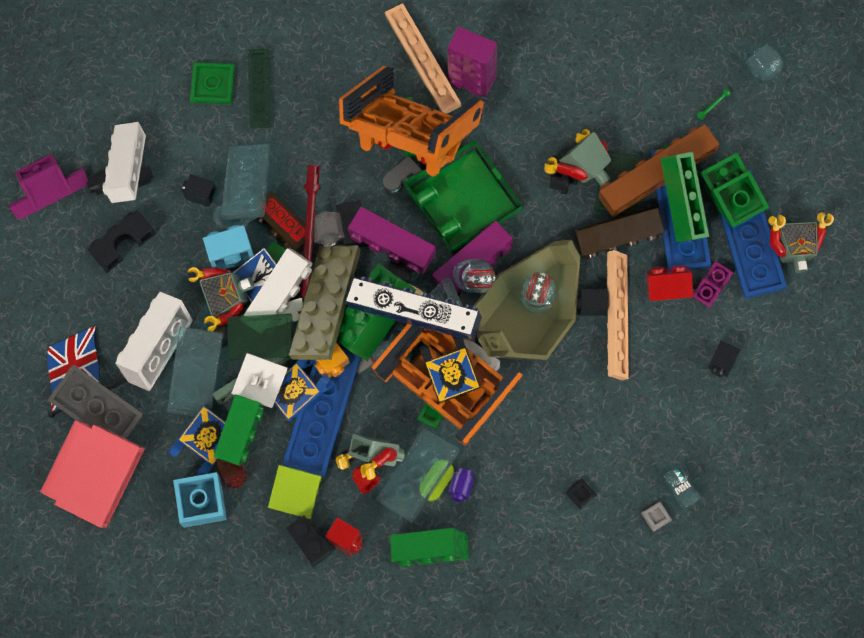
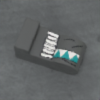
M409 156L384 176V190L389 195L398 194L402 186L405 185V180L422 171Z

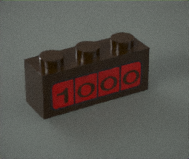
M270 191L253 207L254 218L260 225L265 223L270 228L268 232L276 240L280 238L284 242L283 247L285 249H293L301 254L304 251L306 224ZM313 233V242H314V241L316 240L315 233Z

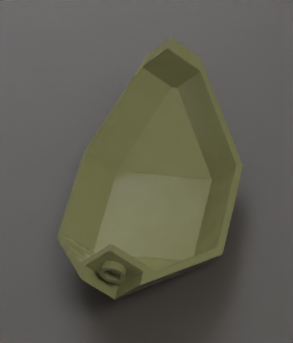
M572 240L554 241L499 273L495 281H492L494 283L493 286L487 288L473 305L478 308L482 316L476 335L488 357L529 361L547 360L576 320L580 255ZM540 272V273L538 274L537 279H536V282H535V285H534V288H533V292H532V295H531V299L529 300L530 293H531V289H532V286H533L535 277H536L537 273ZM534 273H536L535 276H534V278H533L531 287H530V291H529V294H528V298H526L527 292H528V289H529V285H530V282H531V279H532ZM547 275H549V277H548V279H547V282H546V285H545V288H544V291H543V294H542L541 302L539 303L540 295H541V292H542V289H543V286H544L546 277H547ZM550 277H552L545 296L544 303H542L547 284L549 282ZM539 283L541 286L540 291L536 289V285H539ZM536 292H537V295L539 296V297H537V302H536V299L533 300V298H534L533 294H536Z

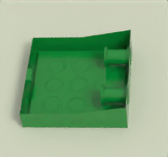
M476 140L456 152L455 158L476 145L491 166L493 174L498 181L501 180L519 208H515L475 150L412 189L409 186L428 175L426 169L405 180L406 190L451 255L468 245L493 222L497 221L499 224H502L522 211V204ZM426 212L429 214V216L431 217V219L433 220V222H432V221L430 220V218L427 216Z

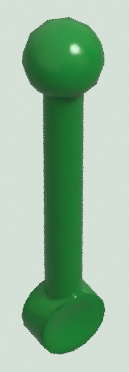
M724 89L723 94L704 111L697 113V118L703 120L705 115L724 97L730 96L731 91Z

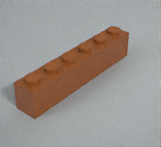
M704 124L701 127L696 126L687 133V136L682 139L680 137L676 138L665 150L663 148L657 150L652 158L647 161L646 159L640 161L632 171H624L613 183L610 181L605 183L600 188L598 198L612 217L617 216L665 185L660 158L693 152L695 165L716 153L719 143L707 126Z

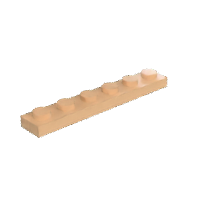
M402 3L386 11L385 16L440 112L447 114L461 107V102L404 4Z
M613 250L607 252V369L609 377L626 380L629 379L627 255Z

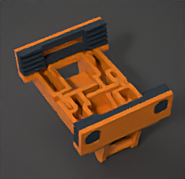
M384 65L339 98L340 124L359 132L360 146L363 150L369 151L372 149L373 144L376 143L383 149H390L393 146L414 153L418 161L427 165L426 171L430 176L437 175L446 163H451L454 160L461 141L479 125L484 105L483 101L472 97L454 117L435 109L431 111L427 106L395 96V90L393 89L395 87L393 85L395 83L393 81L394 68Z
M407 324L371 368L386 383L394 376L456 426L459 431L455 435V439L466 446L523 375L512 367L503 377L467 348L481 388L438 405V399L421 352L411 363L405 358L420 340L429 347L433 359L457 350L453 336Z

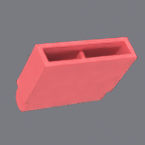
M75 420L40 492L56 500V506L100 528H107L145 448L101 426L93 425L91 427L84 422Z

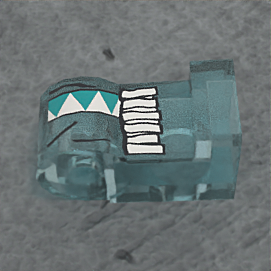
M680 466L664 474L665 481L682 511L701 501L700 494L694 489Z

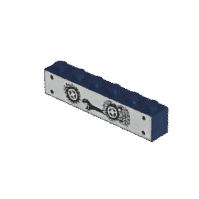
M363 276L360 279L353 277L345 300L351 309L472 342L475 341L482 319L478 308L472 305L459 306L450 299H444V301L437 300L431 294H415V291L409 288L396 289L392 284L386 282L381 284L374 283L372 279Z

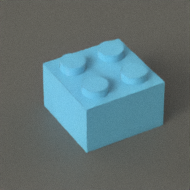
M234 225L220 233L218 231L211 232L207 237L203 238L212 268L217 267L229 270L242 266L254 256L244 225Z
M217 472L173 480L179 523L183 528L227 520L221 477Z

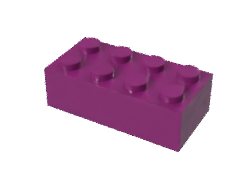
M458 26L447 48L449 82L456 88L461 89L463 87L468 89L475 96L480 97L482 95L487 97L497 77V43Z

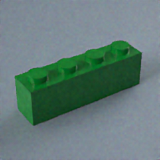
M693 152L660 158L676 242L709 237Z

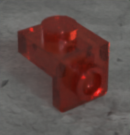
M224 460L217 462V467L226 489L230 487L238 488L247 481V473L243 470L242 465L238 466Z

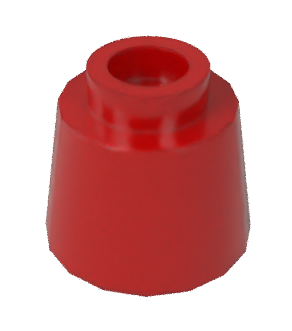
M360 465L352 472V479L361 493L366 494L379 483L381 478L376 473V477L368 480L367 476L362 478V465Z

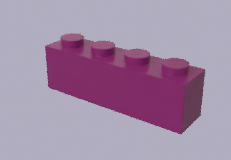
M360 207L348 227L351 239L358 243L364 242L368 244L369 248L376 253L383 252L395 263L401 262L407 265L406 268L413 273L420 272L424 274L436 254V246L363 207Z
M497 221L493 222L433 273L432 281L449 299L453 295L455 297L460 295L461 291L465 289L466 282L473 283L472 281H467L470 279L469 277L474 276L475 279L480 277V275L466 274V272L480 273L468 271V269L484 270L486 268L488 270L493 267L497 262L496 259L501 254L505 256L512 250L513 238Z

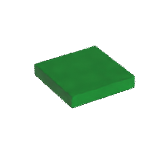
M194 62L190 102L232 105L235 64Z

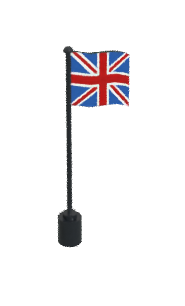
M96 326L48 347L47 365L52 393L72 365H75L100 383V367L95 345ZM218 326L212 332L207 331L200 334L199 345L170 357L167 363L200 348L203 352L207 351L210 354L232 344L225 326ZM124 378L106 388L110 390L128 381ZM51 403V410L48 411V416L54 418V415L62 412V410Z

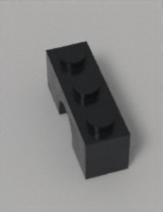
M136 210L134 213L130 212L120 224L112 226L101 239L94 240L87 250L102 269L108 273L123 261L117 252V247L121 241L131 239L141 247L156 233L142 214Z

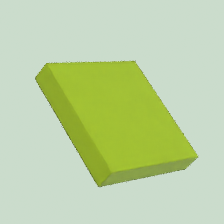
M279 465L268 508L300 517L305 515L306 518L311 519L322 476Z

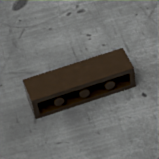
M656 207L573 230L579 255L586 256V258L598 256V252L606 250V252L616 251L619 249L618 246L626 244L627 247L639 244L638 240L644 238L647 241L659 238V234L664 233L659 211Z

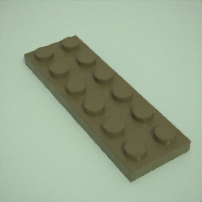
M358 245L319 246L289 352L291 359L332 360L346 308L345 300L361 252Z

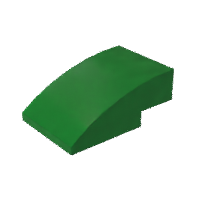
M738 153L697 174L707 194L731 228L769 208L750 170H746Z

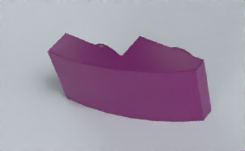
M715 261L693 293V298L710 308L734 272Z

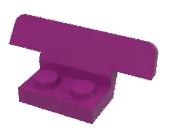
M50 154L16 171L15 174L26 197L10 204L9 208L16 218L22 219L87 186L86 182H88L84 169L81 168L64 177L53 154Z

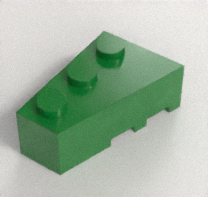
M235 394L213 457L241 466L242 462L246 463L249 455L248 446L250 442L254 441L257 432L255 428L264 412L263 404Z
M455 528L390 535L391 562L399 564V567L402 568L412 567L415 563L432 565L434 562L451 563L469 560L467 534Z

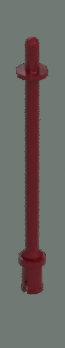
M307 165L306 184H304V189H306L308 194L303 257L312 262L316 193L318 190H321V185H319L320 166ZM311 273L307 279L302 280L301 298L303 303Z

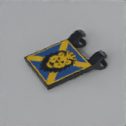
M453 336L457 350L434 359L427 345L419 348L439 404L481 388L464 340Z

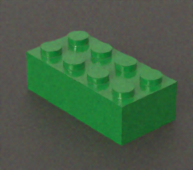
M379 263L370 273L369 278L374 283L381 284L386 282L392 284L396 289L409 288L416 291L414 287ZM347 307L343 315L337 341L349 351L368 362L395 320Z

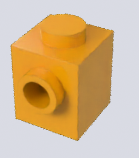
M336 343L332 360H315L316 364L314 366L321 375L326 374L329 378L332 376L337 377L344 371V367L349 364V359Z

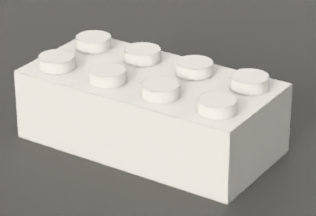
M159 292L157 297L152 300L146 315L140 319L136 331L131 334L126 347L117 357L116 365L129 383L148 391L155 384L193 321L182 300Z

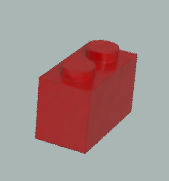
M675 265L673 269L653 267L650 271H646L647 296L650 301L693 297L692 272L689 267L685 265Z
M338 517L325 536L329 544L350 557L353 553L358 554L363 546L361 532Z

